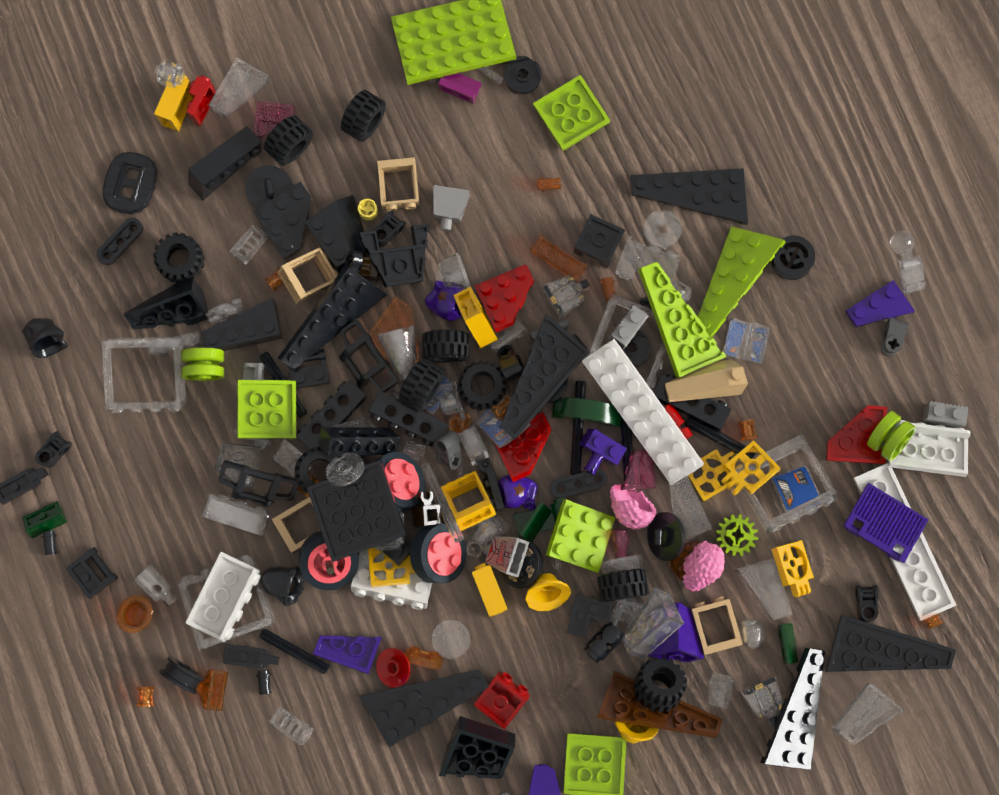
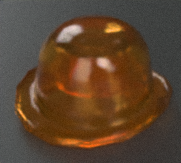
M142 595L128 597L122 602L116 614L117 624L120 629L127 633L142 631L152 619V605Z

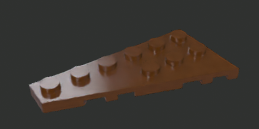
M616 671L612 674L596 717L598 719L712 738L718 736L723 720L681 700L670 711L666 712L665 709L663 712H658L656 709L651 711L650 707L647 706L645 708L642 706L643 702L637 700L638 696L634 694L635 688H633L635 680Z

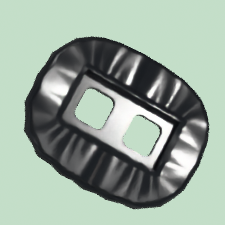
M124 152L116 156L109 166L103 185L105 204L112 210L130 215L140 213L148 206L155 190L158 172L155 163L148 156L134 152ZM129 169L139 171L137 180L126 178ZM124 186L134 188L131 198L121 196Z

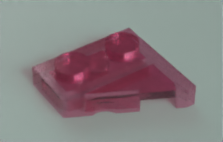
M257 101L253 133L258 138L269 134L282 120L289 116H294L295 105Z
M646 450L632 451L629 465L625 471L627 476L624 484H621L620 487L621 491L655 489L653 459Z

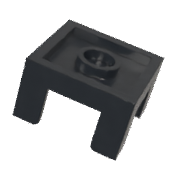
M590 214L574 247V253L579 256L583 254L600 261L599 265L608 268L625 230Z

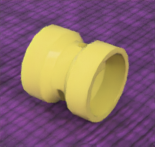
M371 199L361 200L358 205L361 218L367 222L375 220L378 215L375 202Z

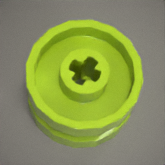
M189 348L181 351V361L189 364L181 368L182 379L191 381H216L224 379V368L217 365L224 361L223 350L216 348Z
M891 411L877 425L867 442V446L874 451L882 449V457L891 462L908 444L916 427L908 421L901 423V416Z

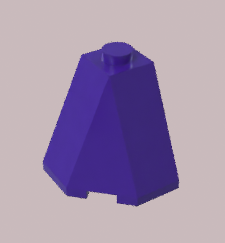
M679 602L663 607L648 651V657H658L659 659L665 657L667 661L671 659L680 660V662L704 659L691 608L683 606Z
M545 764L534 765L528 795H561L555 770Z

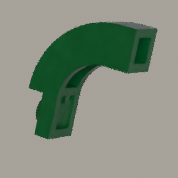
M569 397L554 401L552 417L556 419L583 420L603 426L620 427L622 418L613 404Z

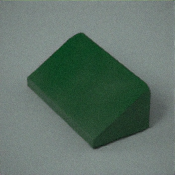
M58 501L22 517L25 530L31 538H35L43 534V532L50 531L67 522Z
M539 502L519 533L520 537L525 540L534 541L552 512L542 502Z
M792 623L778 625L783 663H797L798 655Z

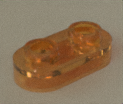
M415 646L405 650L404 654L407 656L409 663L432 669L442 667L443 657L438 652L423 651Z

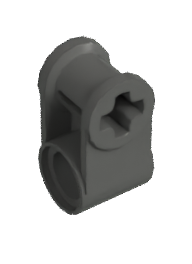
M894 318L888 319L881 345V351L884 355L894 356L901 350L909 323Z
M450 430L434 441L436 462L446 464L452 470L459 467L462 459L459 445L460 440L455 432Z

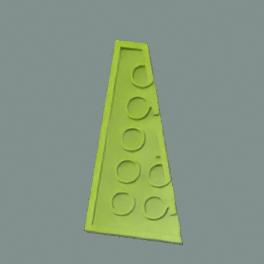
M731 226L698 315L711 338L725 322L731 310L735 309L741 297L756 282L768 262L773 260L778 249L782 248L786 243L784 239Z
M653 262L638 268L676 378L727 357L717 347V342L714 338H711L706 332V327L689 304H686L681 298V293L670 283V278L659 263Z

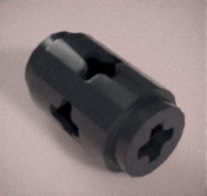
M613 622L605 624L585 644L586 647L583 650L592 660L598 663L600 660L603 661L623 641L622 638L625 635ZM602 634V640H596V636ZM606 645H609V646L612 645V649H611V650H607V646H606Z

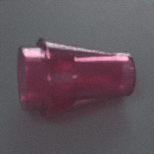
M627 529L612 530V535H610L616 558L627 557L630 535Z

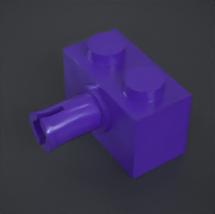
M588 428L579 444L592 454L584 470L589 471L593 475H595L602 460L611 465H618L627 449L598 430Z

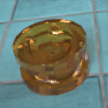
M940 613L923 620L924 623L928 624L927 629L944 623L943 620H940Z

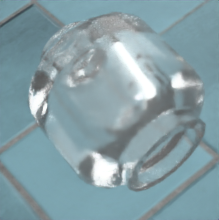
M165 60L156 66L154 75L157 77L159 84L175 88L182 84L185 72L182 70L181 65Z
M748 618L741 621L738 630L742 644L750 649L758 648L760 643L765 640L762 623L757 621L756 618Z

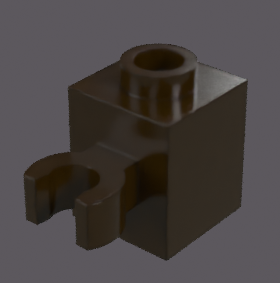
M363 257L358 274L366 280L379 281V275L370 257Z
M432 491L426 492V499L423 492H417V500L420 502V506L412 507L413 526L442 524L440 504L431 505L433 500Z

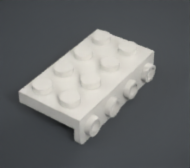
M922 422L911 423L916 427V430L910 441L893 461H888V467L966 477L968 474V438L970 437V431L961 427L948 428L944 425L932 426Z
M368 550L359 554V566L352 580L351 591L359 597L370 596L377 601L388 600L392 601L395 605L403 606V604L410 605L413 609L422 610V608L427 609L433 583L423 581L416 574H410L411 584L371 588ZM384 552L379 554L373 563L382 562ZM388 562L385 567L391 569L393 564ZM405 568L396 569L394 571V579L401 578L405 573ZM383 570L374 571V575L379 580H386V572Z
M220 552L186 624L222 642H226L227 639L230 640L234 633L232 627L235 621L239 622L243 614L241 609L244 603L247 604L252 596L250 591L253 585L256 586L261 578V575H259L260 570Z

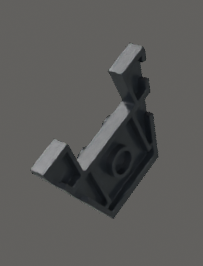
M429 224L411 227L413 246L379 249L376 230L358 233V237L385 288L423 281L426 259L424 257L428 242L427 232L429 231Z

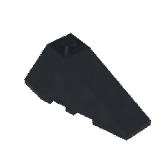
M194 277L174 284L124 313L125 318L133 329L156 328L157 325L167 324L168 326H175V324L180 323L193 325L210 318L203 291Z

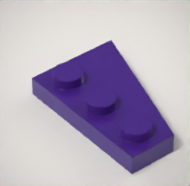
M894 280L845 311L855 327L915 312Z
M320 636L313 655L369 675L382 637Z

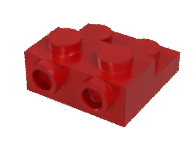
M203 75L197 76L195 81L191 82L189 94L193 100H190L187 105L189 117L198 126H201L217 96L211 80Z
M499 671L489 684L490 686L484 690L474 703V706L505 729L530 695L525 686L521 684L516 685L512 682L513 678L506 672L502 674Z

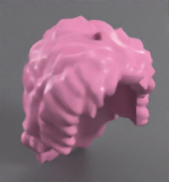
M615 484L610 488L611 507L616 518L625 527L632 530L647 527L654 520L657 513L654 504L648 501V498L645 497L642 491H626L620 484Z
M703 541L698 543L694 547V551L685 558L683 569L686 574L683 576V583L686 589L692 592L700 591L706 585H710V583H714L716 579L720 578L725 562L724 553L720 547Z

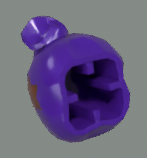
M436 281L434 289L425 298L426 306L444 320L454 321L462 315L453 296L460 292V290L452 286L447 287L443 282Z
M509 474L498 480L504 507L513 509L519 508L522 505L523 508H528V510L536 509L535 496L538 487L533 480L524 477L512 482Z

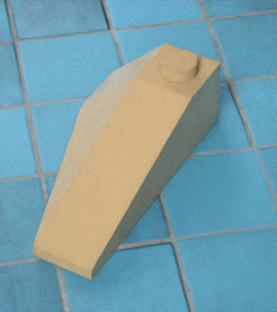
M731 359L711 363L667 382L664 386L668 401L676 402L741 395L748 382L743 366Z

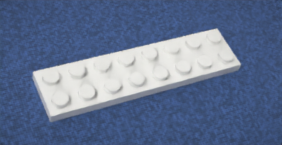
M612 339L582 360L671 486L704 465L701 458L615 339Z
M888 463L853 478L860 495L869 482L911 508L892 467H888ZM923 533L920 534L905 563L897 562L890 557L919 621L956 606ZM896 544L893 550L901 554L904 548Z

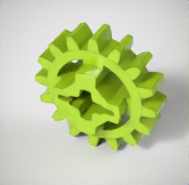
M733 514L730 515V520L725 517L723 519L725 524H718L721 530L715 531L716 534L720 535L716 539V541H721L722 543L719 547L726 548L725 554L732 551L733 557L736 555V552H738L739 556H743V551L750 553L749 547L754 548L756 545L753 541L758 540V537L754 536L758 530L752 529L755 523L749 524V517L743 520L741 514L738 515L737 519H735ZM735 523L733 529L725 530L729 524ZM743 525L748 529L749 533L744 531ZM736 531L741 535V538H738L737 541L735 536H732V533ZM725 538L729 539L731 546L726 543ZM742 541H748L744 547L739 548Z

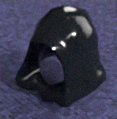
M32 319L22 330L33 356L37 358H47L68 347L67 343L63 340L64 332L53 323L52 319Z
M281 566L270 567L261 575V587L266 593L279 599L284 606H290L295 604L298 597L303 593L302 583L305 578L298 566L291 568ZM294 578L296 588L289 594L290 585Z

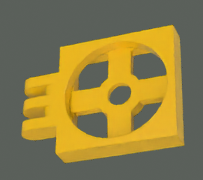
M753 440L725 464V468L730 473L721 482L726 484L731 480L726 487L731 490L736 486L732 491L734 496L744 488L750 494H753L780 471V467ZM746 453H758L760 455L756 459H750ZM738 459L745 465V468L739 473L735 470ZM766 460L769 463V473L767 474L760 469V465ZM755 464L756 469L750 470L749 465ZM751 474L755 475L759 481L751 484L747 483L744 479Z
M717 449L701 458L704 463L701 467L703 470L702 476L695 479L693 472L688 475L703 502L726 489V486L731 482L729 480L721 486L717 478L724 471H726V476L730 473L725 468V464L735 454L734 451L723 457ZM713 459L720 462L721 465L712 468L706 460ZM739 464L735 467V470L738 471L743 466ZM707 472H712L714 477L708 479L706 476ZM708 482L715 491L706 492L701 490L699 486Z
M802 540L771 549L783 587L790 585L794 597L809 594L811 588L808 579L814 578ZM791 547L796 549L799 558L793 556ZM790 560L793 561L794 567L790 565ZM799 565H801L804 573L802 577L799 576L797 570Z
M378 547L368 549L371 588L411 584L410 574L416 573L412 568L410 555L400 566L385 553L382 562L373 563L375 558L383 553V551ZM391 562L393 567L387 569L385 567L386 563ZM399 568H405L403 576L399 579H394V571ZM383 570L386 572V580H379L374 575V571Z

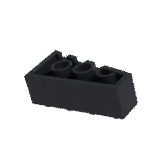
M246 126L188 169V185L204 201L251 158H255L260 154L262 142Z
M273 298L201 332L204 348H216L223 351L283 339L276 302Z

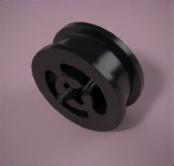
M795 235L784 237L783 239L786 243L775 253V257L771 261L772 267L784 279H801L809 273L814 264V248L803 237ZM794 246L792 248H789L788 250L785 249L786 247ZM797 247L799 248V251L797 252L795 260L793 261L790 268H796L797 266H801V268L792 270L785 266L788 265L795 248Z
M169 656L167 658L168 664L164 669H160L159 673L180 688L192 694H197L196 688L206 678L187 664Z

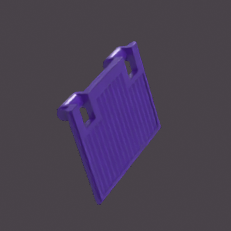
M868 482L843 526L847 531L881 549L886 555L897 562L905 563L929 519ZM855 519L863 523L861 529L852 525ZM896 544L904 548L901 554L893 550Z

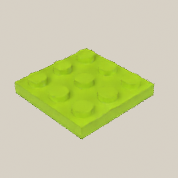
M581 75L533 103V107L562 151L610 123L607 114Z
M237 380V439H296V381Z
M563 499L546 555L599 573L616 517Z
M567 733L563 794L623 795L626 740L615 736Z

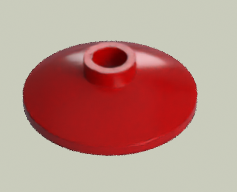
M396 648L384 650L376 662L377 675L381 682L388 687L396 688L402 686L410 675V663L407 656Z

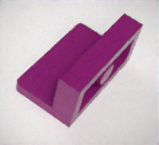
M459 73L448 75L444 78L441 77L438 83L439 90L472 104L481 88V82Z

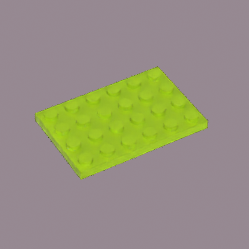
M459 0L391 17L407 85L516 59L501 0Z

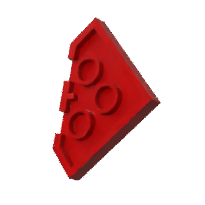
M527 264L474 286L495 333L514 325L516 315L519 309L521 310L527 298L526 295L534 284V279Z
M866 406L830 438L826 445V461L884 465L886 459L882 457V449L874 451L867 446V442L877 425L887 415V406Z
M543 412L535 415L515 440L511 439L504 445L499 446L492 438L512 482L532 473L550 435L551 427Z

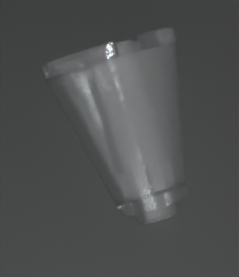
M415 325L377 334L397 377L401 376L402 380L406 379L416 364Z

